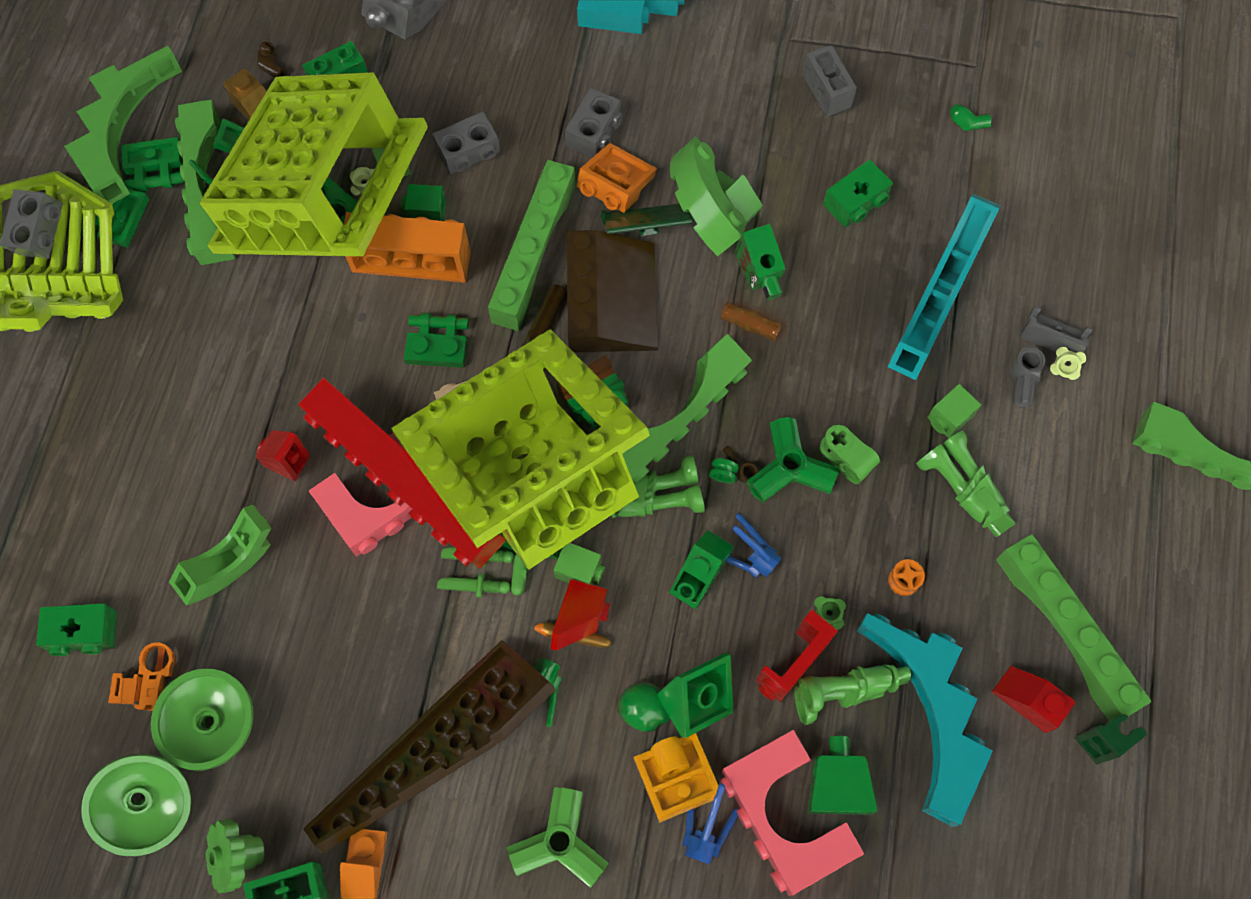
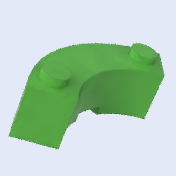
M695 136L671 158L670 176L671 179L677 182L679 190L675 194L683 212L691 213L697 224L694 227L695 231L707 246L719 256L740 239L747 222L742 213L732 206L718 181L714 165L715 155L707 143L701 142Z

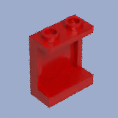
M811 610L796 631V634L809 645L781 677L765 665L756 679V683L760 685L758 687L760 693L771 701L776 699L781 703L798 680L829 645L838 630L815 611Z

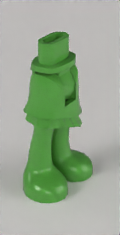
M962 430L943 444L934 448L916 464L924 471L933 468L938 470L956 493L957 497L955 500L960 502L959 506L966 510L978 523L984 522L982 525L983 529L988 527L995 538H997L1016 523L1007 513L1010 511V508L1006 506L1001 493L991 479L990 473H985L984 465L978 468L966 445L968 441L967 435ZM949 455L954 457L969 478L968 482L955 467Z
M693 455L686 456L682 460L681 468L678 471L657 476L654 470L651 474H646L636 484L634 482L639 497L611 516L612 519L617 516L646 517V514L653 515L655 510L673 507H688L694 513L705 512ZM697 485L676 493L655 495V491Z
M881 665L870 668L858 666L856 669L848 672L847 676L801 677L798 680L799 685H796L794 689L795 704L799 718L804 725L812 724L817 719L818 711L823 709L824 702L837 699L841 707L848 708L851 705L855 706L868 700L884 696L886 691L890 693L896 692L900 685L907 684L911 679L910 669L908 666L895 668L894 665Z

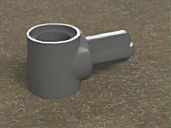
M1023 348L1010 366V375L1012 380L1016 382L1014 404L1020 408L1032 405L1034 384L1040 381L1041 369L1045 365V356L1038 348ZM1022 362L1030 364L1032 369L1025 367Z

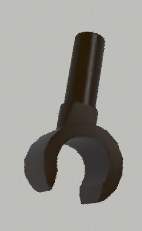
M729 446L723 449L730 460L738 464L737 477L739 481L746 483L748 480L743 474V469L750 470L753 475L758 473L756 465L750 462L744 463Z

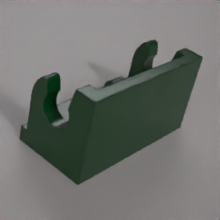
M1122 714L1114 717L1107 724H1097L1091 729L1079 733L1074 738L1095 764L1098 765L1121 757L1148 734L1142 726L1130 731L1128 735L1122 734L1119 730V724L1128 718V715Z

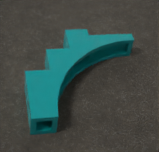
M579 0L577 6L578 26L642 34L643 23L648 24L650 13L677 16L679 5L684 6L685 0Z
M974 193L972 194L887 366L888 368L914 380L917 379L1001 205Z
M867 613L862 619L857 632L880 646L900 667H909L911 672L910 681L924 706L931 731L933 764L930 787L922 811L951 827L959 826L963 821L993 752L984 746L985 742L982 739L971 734L962 735L977 698L970 695L968 688L958 683L950 685L947 682L963 648L956 645V641L952 637L943 633L935 634L932 632L923 642L920 640L921 637L915 632L908 629H902L901 631L891 626L890 620L884 616Z

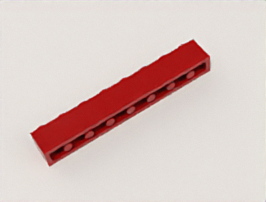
M324 377L298 404L306 412L303 418L317 430L322 426L327 431L323 437L336 448L340 445L344 446L348 450L344 456L356 467H359L361 464L366 466L369 470L365 475L378 487L382 483L387 485L390 490L386 494L400 507L404 502L409 505L412 510L408 514L421 526L426 522L431 525L434 530L430 534L444 547L448 542L457 549L453 555L466 567L473 563L477 568L481 569L506 541L498 534L477 548L408 452Z

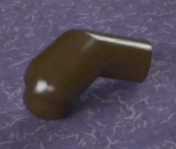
M262 42L257 51L258 67L274 78L285 76L286 68L276 63L274 45L270 42Z

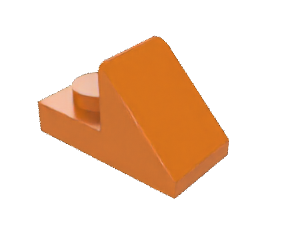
M362 829L350 836L346 863L340 862L341 899H377L388 832Z

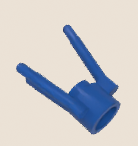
M737 513V520L754 540L737 525L733 526V531L754 550L748 559L753 564L751 566L729 556L726 562L748 571L755 578L760 573L767 578L782 558L776 554L777 551L766 543L752 525L740 513Z
M723 783L718 786L703 832L696 830L693 836L695 808L687 811L686 832L682 845L687 847L685 856L707 864H711L713 856L718 858L721 846L738 817L736 812L738 809L736 808L714 843L716 836L711 835V831L725 790Z

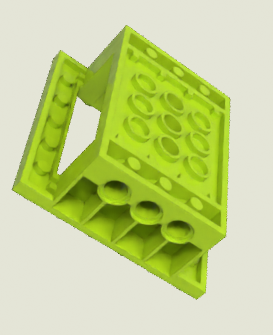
M374 72L275 77L200 201V205L218 227L207 246L213 254L363 257L428 128L425 119L398 118ZM343 148H385L346 225H343L321 190L326 178Z
M551 329L391 428L475 546L478 548L501 533L528 570L639 497L622 454L650 436L647 426ZM544 368L556 378L601 426L599 429L587 436L560 407L545 376ZM528 454L523 459H517L520 455Z

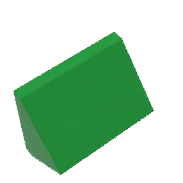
M725 652L676 676L657 694L664 709L683 738H687L733 713L731 654Z

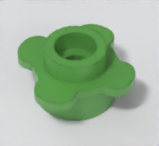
M823 596L816 598L814 601L816 613L836 630L842 629L844 626L842 617L846 609L845 602L841 599H826ZM831 611L832 615L828 616L826 612Z

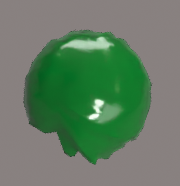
M639 682L625 688L618 702V713L627 725L641 732H653L657 730L659 725L666 724L670 717L657 695L662 689L650 682Z

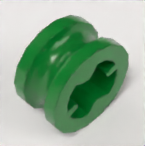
M713 459L712 466L714 469L710 470L709 477L721 483H735L736 476L734 473H737L739 470L738 464L727 459Z

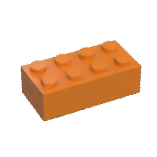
M346 212L344 225H346L352 213ZM388 214L383 216L364 256L345 257L351 271L354 273L466 283L471 250L464 223L451 219L436 221L425 217H416L414 219Z

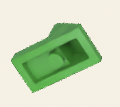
M719 170L716 175L725 195L732 206L742 213L745 221L748 223L762 209V203L744 175H741L734 181Z

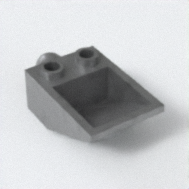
M363 0L362 16L365 17L370 27L375 29L383 27L405 40L420 32L447 0Z

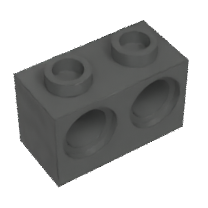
M829 45L807 53L802 75L826 117L851 108L857 87L833 46Z
M590 88L565 129L566 147L593 158L610 142L612 130L620 126L623 118V113L620 112V100Z
M484 112L432 133L436 150L450 175L465 171L470 166L483 160H490L495 155L501 153L498 136Z
M14 189L0 246L18 255L49 259L63 203L43 192Z

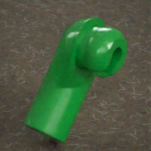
M956 104L950 109L952 121L964 131L991 127L990 114L975 116L967 107Z

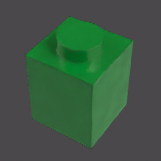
M408 184L407 195H403L401 200V209L403 213H406L407 218L425 217L429 220L444 221L446 198L443 186Z

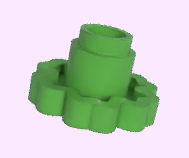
M233 819L219 820L216 824L210 825L207 834L208 848L206 850L208 874L212 875L213 888L218 893L234 891L241 887L245 877V870L253 869L256 865L263 862L264 846L262 839L259 836L253 837L251 834L239 835L238 824Z

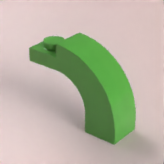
M254 505L244 507L228 535L207 552L179 562L169 583L186 606L214 595L246 573L264 555L271 545L266 539L271 527Z

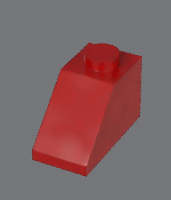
M271 430L268 437L260 442L255 457L263 467L292 481H296L311 455L296 434L287 431Z
M570 579L552 632L551 650L558 651L597 632L600 620L606 622L611 603L605 602L608 589Z
M1009 666L991 691L1045 734L1057 729L1076 703V701L1048 680L1013 666Z

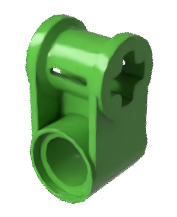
M835 425L829 428L820 443L819 449L823 457L835 467L840 468L839 470L843 476L854 484H860L880 463L877 453L871 447L864 444L845 426ZM835 441H838L839 444L835 446L833 443Z

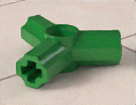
M784 417L770 422L769 428L775 460L747 480L746 485L750 489L751 494L764 504L788 484L797 482L830 495L840 468L804 454L796 419ZM793 461L797 464L798 468L795 470L788 469L784 466L783 462Z

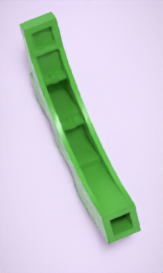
M168 46L120 71H117L115 66L112 65L89 77L101 99L76 111L90 133L64 147L93 192L112 204L130 194L122 180L118 162L120 139L128 119L138 104L158 84L182 72L173 52Z

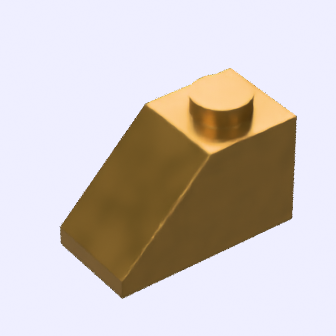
M246 68L223 83L232 104L249 121L267 91Z

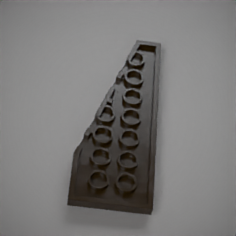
M501 640L303 828L321 853L327 852L506 739L556 689L545 677Z

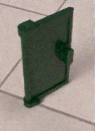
M680 204L631 209L624 213L622 211L607 212V210H603L600 216L603 225L606 226L607 234L640 230V235L645 236L658 234V228L692 224L689 212H683Z

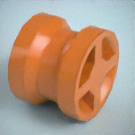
M910 559L898 562L888 576L890 588L900 596L912 595L925 580L923 567L918 562Z

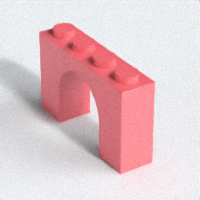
M394 432L389 435V436H390L393 440H395L402 448H404V447L402 446V444L400 443V441H399V440L397 439V437L395 436ZM336 473L309 490L356 557L361 553L364 555L374 550L378 545V541L387 535L392 536L398 533L404 527V523L412 518L408 514L412 508L405 502L401 507L395 502L382 508H371L360 504L352 497Z
M794 730L727 766L721 772L724 778L720 779V783L725 785L724 791L729 798L734 796L740 806V809L736 812L743 826L746 829L751 827L758 840L753 843L763 861L769 859L775 871L771 873V877L781 893L786 890L788 896L795 895L864 855L847 822L808 843L787 841L775 833L769 825L765 814V799L769 788L774 782L804 766L811 760Z

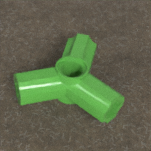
M554 787L547 831L507 847L516 876L558 860L590 888L599 879L609 863L576 836L583 796L582 791ZM560 832L567 834L570 840L568 848L563 852L554 851L551 847L552 837Z

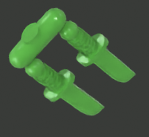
M455 547L444 548L441 552V558L458 560L453 555L457 549ZM498 550L488 562L497 561L499 563L500 561V563H511L514 560L511 586L505 581H484L485 574H478V579L441 578L437 582V589L476 592V597L482 598L483 591L506 594L511 589L514 595L519 596L525 591L528 568L517 554L514 557L511 551L503 552V550Z

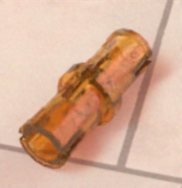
M729 302L725 304L720 316L721 320L744 328L746 333L753 332L774 342L782 326L780 323L758 315V312L755 310L750 312Z

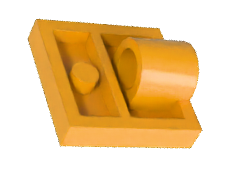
M696 733L687 738L673 736L663 739L654 744L651 750L634 757L635 764L659 823L714 800L718 783Z

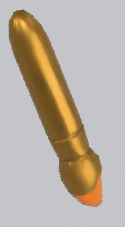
M548 622L538 623L534 626V630L545 637L552 638L555 625ZM592 634L575 642L598 648H607L612 644L610 639L599 634Z

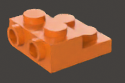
M609 143L580 168L576 186L580 188L583 195L587 197L595 196L602 200L608 209H618L624 213L639 199L640 191L655 178L657 168Z

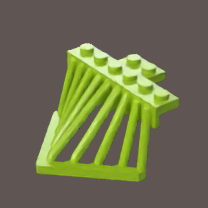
M59 171L0 185V240L3 233L1 204L4 200L12 198L14 189L33 192L45 190L47 195L56 200L58 198V201L63 203L54 236L50 266L47 269V259L35 257L34 263L25 271L26 256L13 253V265L5 272L4 248L0 246V331L9 329H23L27 332L37 331L52 316H65L66 318L94 316L98 319L112 316L123 302L118 274H113L112 217L114 216L112 203ZM70 207L67 268L62 271ZM83 213V271L79 273ZM95 214L99 216L101 272L97 274Z

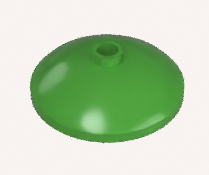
M197 669L187 672L173 680L162 691L154 705L151 717V733L154 744L166 760L180 768L202 771L218 767L233 758L247 741L253 724L252 701L242 683L226 672L216 669ZM209 717H213V725L210 728H206L205 721Z
M151 754L126 755L106 764L90 780L82 800L83 824L92 840L111 853L122 856L150 854L171 843L184 828L191 808V792L183 773L170 761ZM142 793L145 798L142 801H135L132 795Z

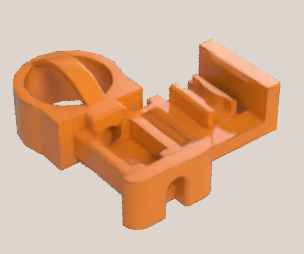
M159 642L145 646L139 656L138 674H134L133 678H123L122 673H113L108 703L133 704L138 710L153 711L158 697L164 690L166 677H172L173 668L176 663L174 650L168 645ZM158 647L157 664L153 672L148 668L146 658L151 650ZM166 649L169 655V661L163 669Z

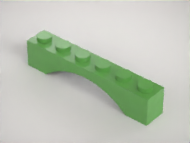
M212 100L178 105L179 117H175V124L178 133L181 134V140L177 141L179 154L183 158V164L180 165V174L186 188L182 189V197L185 205L188 207V213L184 214L186 227L190 230V238L186 240L188 251L191 256L194 255L200 265L234 260L235 254H213L207 246L218 227L200 205V201L206 193L205 180L189 164V160L192 159L205 172L207 171L208 162L215 150L212 145L221 123L220 115Z
M547 160L489 303L488 311L492 324L516 331L520 330L530 304L534 283L546 246L557 222L567 210L575 190V167Z
M728 334L721 338L697 361L696 378L692 392L679 413L672 420L660 426L649 428V437L622 454L635 484L649 472L645 466L652 459L657 463L669 452L666 445L672 439L676 443L689 432L686 426L692 420L697 423L709 412L706 406L711 401L716 404L728 393L725 387L731 381L733 384H736L747 374L744 368L752 359Z
M1153 402L1142 413L1132 444L1141 447L1147 453L1160 454L1170 458L1175 464L1198 469L1208 477L1229 481L1236 488L1251 490V461L1235 457L1211 443L1192 425L1183 412Z
M1033 534L1007 548L996 559L1012 584L1040 609L1060 634L1080 667L1091 697L1108 721L1122 714H1126L1129 717L1152 702Z

